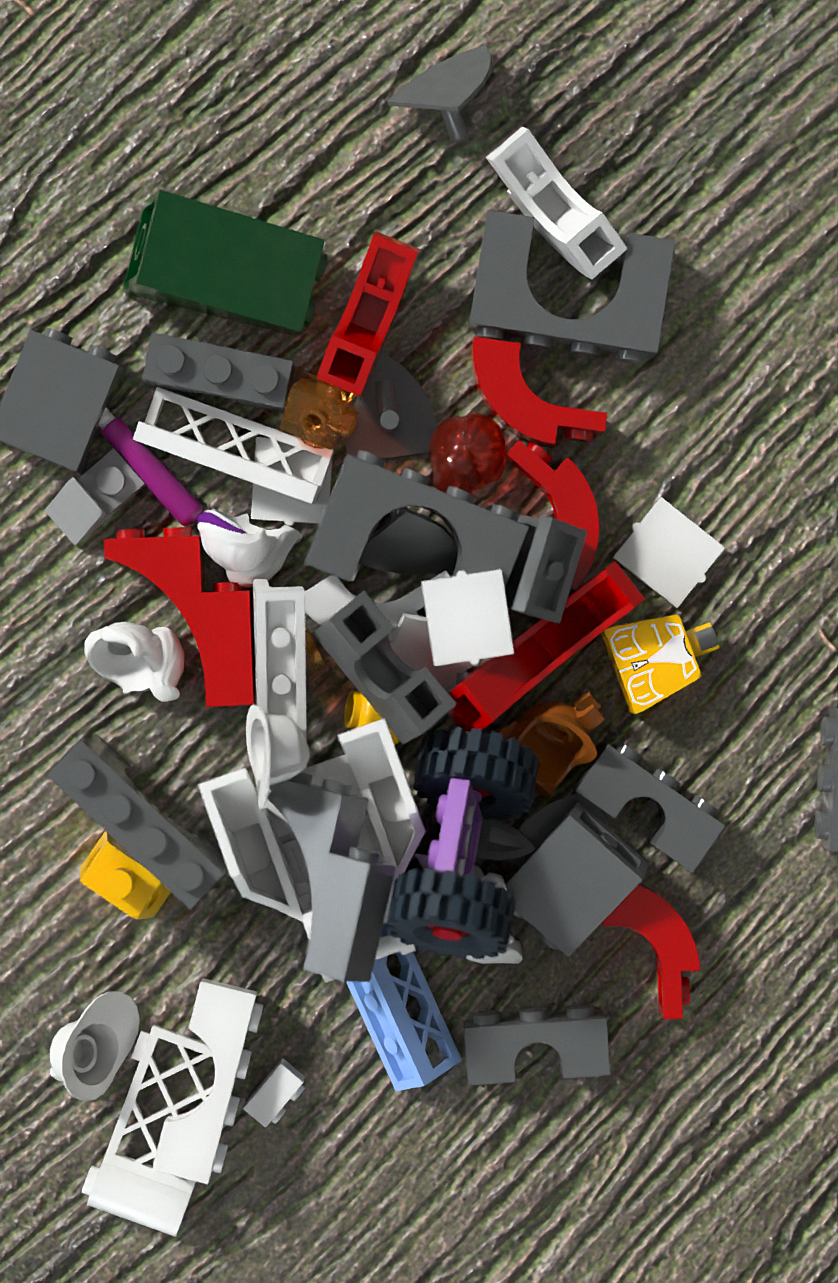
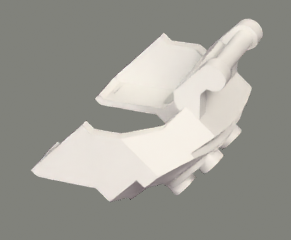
M384 718L339 734L338 737L345 754L307 767V774L313 775L311 782L313 785L322 787L324 779L352 785L350 794L368 798L358 848L378 852L377 862L396 866L383 922L386 923L395 878H398L399 874L405 872L425 833V827ZM246 768L199 784L198 786L231 878L233 877L241 896L272 907L304 922L308 938H310L312 896L309 874L299 842L283 815L268 800L264 811L259 809L257 790ZM391 935L381 937L375 960L401 951L402 955L416 951L415 944L406 945L400 942L401 938H393ZM322 975L325 983L335 980Z

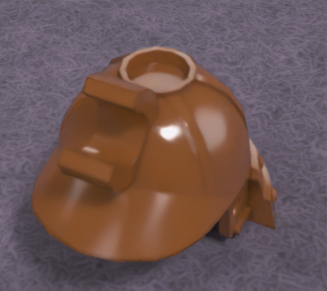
M587 692L580 696L572 706L563 701L541 702L533 705L518 721L515 719L510 725L504 726L495 732L503 734L502 739L514 738L520 741L519 747L529 746L533 750L532 754H537L539 766L534 792L553 798L556 787L574 766L591 762L596 758V747L589 737L588 730L600 725L605 718L598 710L601 704L590 692Z

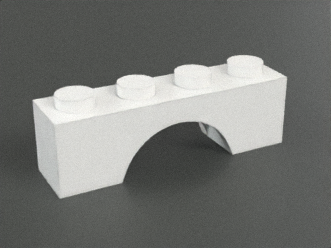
M205 978L200 981L189 1029L205 1042L212 1054L215 1065L214 1085L207 1098L199 1106L189 1112L166 1118L152 1171L208 1184L211 1172L221 1174L228 1147L226 1144L219 1143L223 1125L233 1126L240 1100L238 1097L231 1096L235 1078L245 1080L252 1051L244 1050L243 1046L247 1031L257 1033L264 1006L255 1003L257 991Z

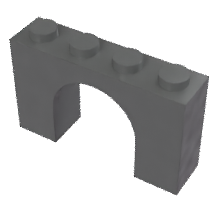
M493 210L487 211L468 327L469 330L477 331V337L505 341V335L524 338V346L537 349H551L552 343L570 346V353L586 357H597L598 350L617 353V361L629 364H644L645 358L652 359L658 353L676 240L628 233L623 242L628 249L621 255L616 291L611 303L601 312L591 317L574 320L565 319L546 311L535 300L528 285L527 263L535 217Z
M359 450L357 457L349 454L345 456L303 564L351 582L369 534L375 524L394 509L408 506L419 507L439 516L447 524L454 536L457 547V561L452 577L456 576L458 571L473 574L501 569L505 589L529 526L517 522L520 516L519 513L497 504H493L491 511L473 504L476 496L452 486L448 487L446 493L429 487L430 477L404 468L402 475L384 469L385 459L366 451Z
M97 734L80 739L46 776L191 910L228 869L222 851L200 830L195 834L185 831L151 803L126 775L125 771L130 765Z

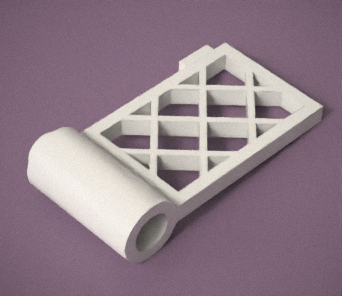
M157 1025L152 1026L150 1033L141 1030L131 1056L132 1059L140 1062L101 1167L91 1166L81 1193L89 1195L87 1205L176 1237L196 1181L152 1171L153 1166L144 1163L155 1158L158 1148L147 1124L169 1113H172V1116L179 1115L177 1109L200 1098L203 1101L207 1098L213 1086L204 1089L193 1065L208 1057H212L209 1048L204 1042ZM158 1039L177 1044L185 1062L160 1073L152 1056ZM186 1048L202 1054L191 1059ZM150 1065L154 1077L143 1082ZM188 1067L198 1093L174 1104L163 1079ZM157 1082L168 1107L144 1118L136 1101L139 1090ZM133 1110L138 1121L127 1126ZM141 1127L152 1152L137 1159L117 1153L123 1135Z

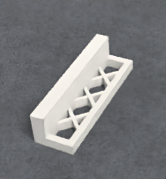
M157 387L145 422H138L133 437L135 441L310 504H316L335 452L332 449ZM164 400L181 405L190 424L174 432L157 427L156 424ZM191 409L207 416L196 421ZM215 418L226 422L234 440L218 448L207 445L199 426ZM235 425L251 430V432L240 437ZM193 429L198 441L182 436V434ZM259 434L270 437L278 456L262 464L250 459L243 444L244 441ZM279 441L295 446V448L284 453ZM237 445L242 457L225 450ZM302 450L322 456L313 482L294 476L286 458ZM281 461L286 473L268 466Z
M253 579L255 704L260 706L263 713L285 715L292 718L296 725L301 728L306 740L304 587H269L268 579ZM307 765L301 772L307 773Z

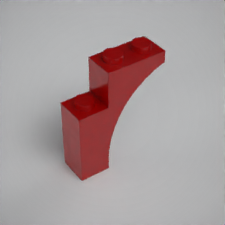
M192 527L163 528L164 537H145V529L116 530V539H104V555L106 559L128 566L150 579L164 591L185 618L201 657L204 671L206 707L254 705L255 657L252 591H241V586L238 582L213 583V592H206L204 547L199 535L192 536Z
M614 561L581 585L576 591L568 595L560 624L539 618L529 628L512 639L514 654L488 658L451 689L448 694L455 701L456 705L447 713L458 727H462L465 732H471L472 728L483 729L553 670L634 609L645 598L616 561Z

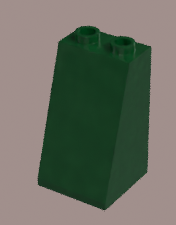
M158 190L144 201L121 292L294 335L301 333L303 326L308 327L314 315L316 301L310 299L314 281L319 282L326 268L327 254L322 253L325 240L164 190Z

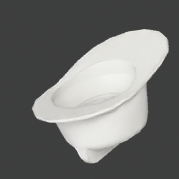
M254 704L249 708L247 714L246 741L250 764L256 779L259 809L264 811L268 800L269 786L291 779L306 767L310 753L301 728L296 725L292 718L285 715L263 713L260 706Z
M120 991L106 992L98 996L85 1009L78 1021L71 1022L61 1028L53 1038L50 1047V1063L52 1066L50 1075L56 1080L63 1081L65 1088L72 1097L81 1101L96 1100L106 1092L112 1083L116 1072L132 1049L138 1035L140 1019L137 1006L131 997Z

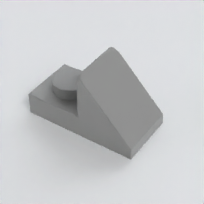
M113 448L79 479L72 477L44 511L70 541L77 546L143 489L146 484L116 449Z

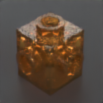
M306 372L291 387L279 429L300 437L301 441L310 447L332 450L343 437L350 438L355 429L359 412L353 409L358 395L316 379L317 376Z

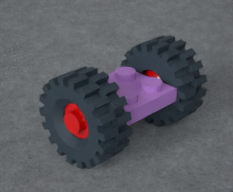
M462 727L452 728L451 732L439 729L436 730L435 734L428 733L425 735V739H422L413 789L417 791V795L421 799L427 798L426 803L432 806L438 805L437 821L438 824H442L439 841L433 840L430 846L429 869H425V873L417 869L409 870L408 874L401 873L398 875V878H395L386 930L390 931V935L393 938H401L400 942L406 945L415 944L416 949L422 951L429 949L436 951L435 954L446 956V953L454 954L456 958L466 959V956L484 959L485 955L494 958L498 957L499 953L504 954L507 952L516 903L515 897L509 894V890L504 887L495 888V882L488 879L484 881L477 880L478 876L473 875L483 819L490 820L491 816H496L499 820L508 819L509 815L517 818L522 816L523 812L528 813L532 807L539 758L537 754H532L533 750L529 746L519 747L520 741L514 738L502 739L503 734L492 732L491 735L483 734L482 729L472 728L471 732H465Z

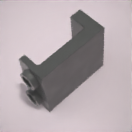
M46 327L44 335L30 330L0 403V442L83 475L90 459L86 454L117 378H122L124 370L114 363L117 356L104 349L90 345L88 352L70 346L73 338L48 327Z
M482 504L480 506L489 511L492 509L490 505ZM520 515L517 522L529 526L505 586L507 610L560 624L588 531L551 517L540 515V518Z
M578 801L566 814L561 824L504 883L506 889L509 890V894L515 897L514 916L521 919L525 918L538 930L540 938L546 945L554 950L560 949L569 957L643 880L650 864Z

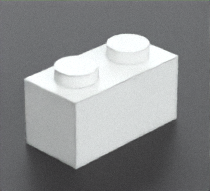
M282 1058L245 1102L243 1109L265 1128L271 1121L276 1124L286 1112L283 1108L289 1099L295 1101L305 1089L302 1086L305 1076Z

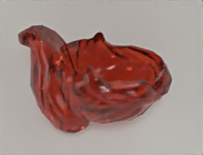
M477 412L462 417L453 416L444 420L436 428L429 444V457L434 472V489L446 493L448 487L452 486L473 495L478 489H483L486 485L498 481L503 474L506 461L505 439L499 424L487 415Z

